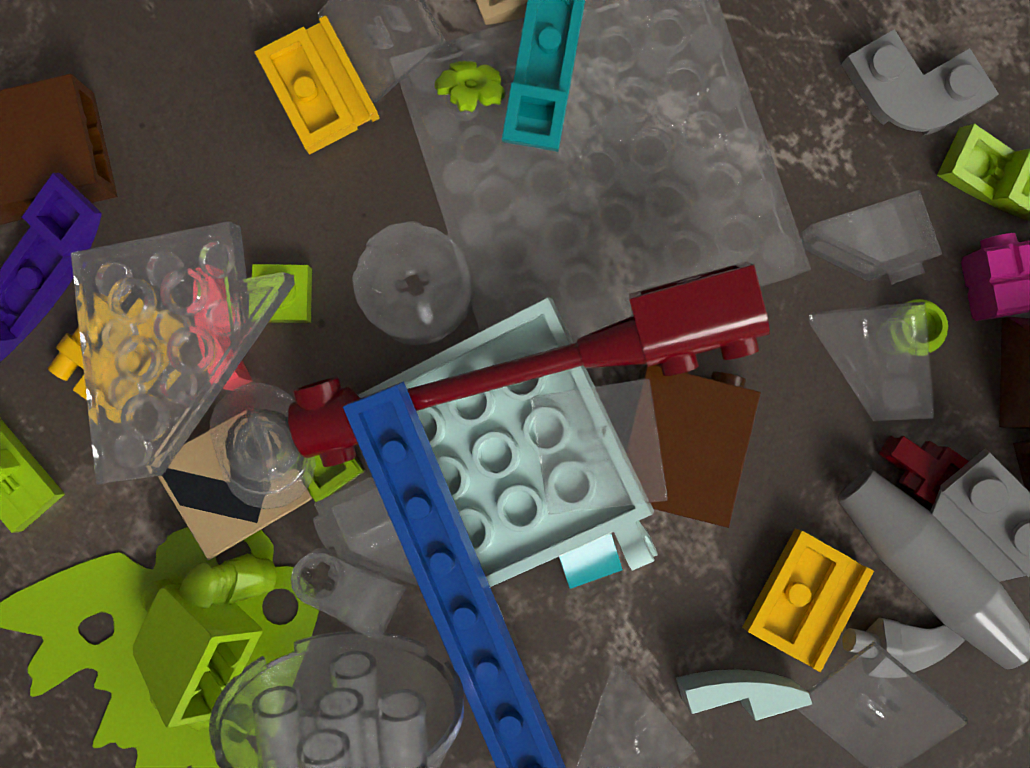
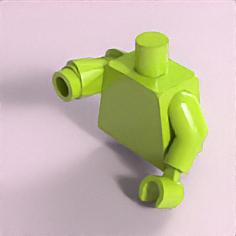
M245 554L224 561L221 565L210 567L205 562L200 563L189 571L182 583L173 584L166 579L157 580L147 586L141 594V603L148 614L133 644V656L148 687L151 703L158 710L166 728L187 725L199 731L203 726L209 730L208 737L211 745L221 752L234 749L255 721L252 713L243 706H231L222 715L221 713L263 632L262 628L235 602L255 597L262 593H268L274 588L277 573L275 565L271 560Z

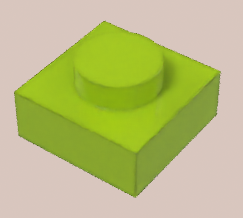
M252 264L251 320L256 323H311L312 268L309 265Z

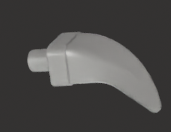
M878 618L866 631L848 628L842 638L843 648L846 651L862 654L865 672L881 676L905 675L925 669L948 656L965 641V639L946 625L924 629L885 618Z

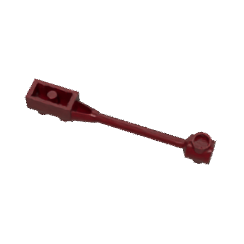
M745 261L630 293L629 300L634 316L595 332H590L578 338L576 343L408 388L407 390L416 411L580 366H584V368L647 364L650 367L660 364L663 376H672L699 367L696 354L720 348L723 360H732L752 355L759 351L757 338L770 334L769 321L755 265ZM338 377L327 378L294 389L293 394L296 401L289 405L288 423L292 439L299 453L305 458L320 455L323 467L339 465L357 457L354 446L359 444L343 406L360 399V397L350 387L341 388Z

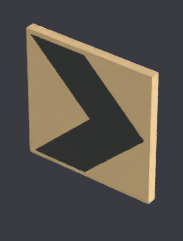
M254 407L150 462V465L208 560L312 500L311 495Z

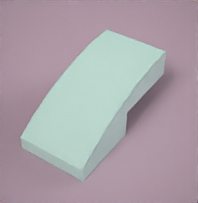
M738 669L714 670L676 678L681 698L692 714L741 700L744 709L757 721L812 705L809 692L793 679L766 672Z

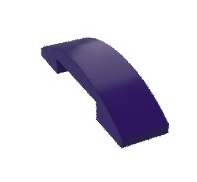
M52 173L23 214L22 218L30 225V228L0 268V362L32 332L62 296L85 260L100 224L102 213L61 173Z

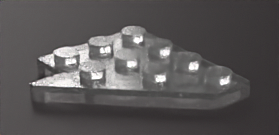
M229 221L71 253L96 484L162 476L295 285L294 275L285 272L247 279L241 226Z

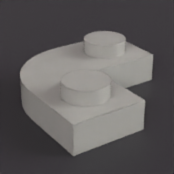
M895 29L852 53L841 64L866 106L881 124L884 125L890 121L900 128L923 132V135L932 134L944 129L999 95L970 48L923 75Z

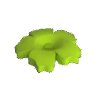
M473 61L449 64V70H444L441 76L435 80L437 94L450 95V102L456 104L459 111L467 110L473 112L478 100L485 106L491 104L501 105V100L505 96V89L501 86L500 72L486 64L477 67V63Z

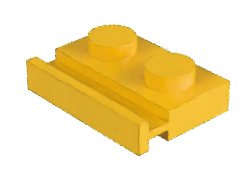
M326 15L319 18L320 23L306 30L303 26L254 51L309 155L357 131L358 126L370 120L374 122L380 119L374 104Z
M794 529L742 628L821 673L874 571L806 532Z

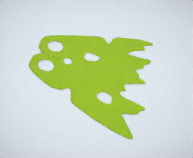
M188 527L173 532L164 543L158 546L155 567L153 569L145 568L132 561L125 554L116 552L58 572L14 593L0 602V628L41 636L43 639V643L27 668L29 676L33 679L30 696L35 697L44 694L85 668L94 669L98 672L94 688L111 692L112 698L94 738L93 748H101L109 743H116L122 749L134 747L137 749L135 768H187L188 766H192V768H252V760L240 745V742L234 749L221 752L211 745L208 737L209 730L203 726L199 731L187 725L166 728L158 710L150 701L148 687L133 656V644L148 614L140 600L144 589L151 583L162 579L169 580L173 584L182 583L189 571L200 563L205 562L210 567L218 565L216 556L210 560L206 558ZM262 530L244 539L251 549V555L260 559H269L273 562L274 545ZM275 566L277 578L275 586L271 590L286 589L296 597L298 611L294 619L289 623L278 625L267 620L263 613L262 605L268 593H262L261 595L235 602L263 630L221 713L222 715L228 708L235 705L243 706L252 713L255 720L254 724L244 735L243 739H260L273 731L316 625L320 604L318 593L294 567ZM97 613H108L112 615L114 621L113 636L98 645L88 643L79 633L80 623Z

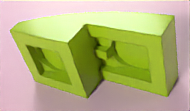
M976 124L960 127L937 176L989 205L1030 221V148L1014 151Z

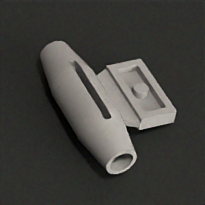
M986 448L939 486L940 489L931 511L872 469L863 472L851 481L840 493L838 501L878 558L944 625L1001 667L1013 669L1027 662L1030 659V624L1000 582L1023 576L1030 577V492Z

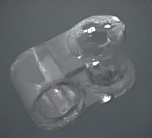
M328 548L314 549L305 554L295 565L291 575L292 589L297 598L302 602L337 618L355 631L375 639L383 638L408 587L401 580L367 564H361ZM323 562L330 566L328 577L334 580L335 584L325 582L320 589H316L310 585L313 576L306 572V568L315 569Z

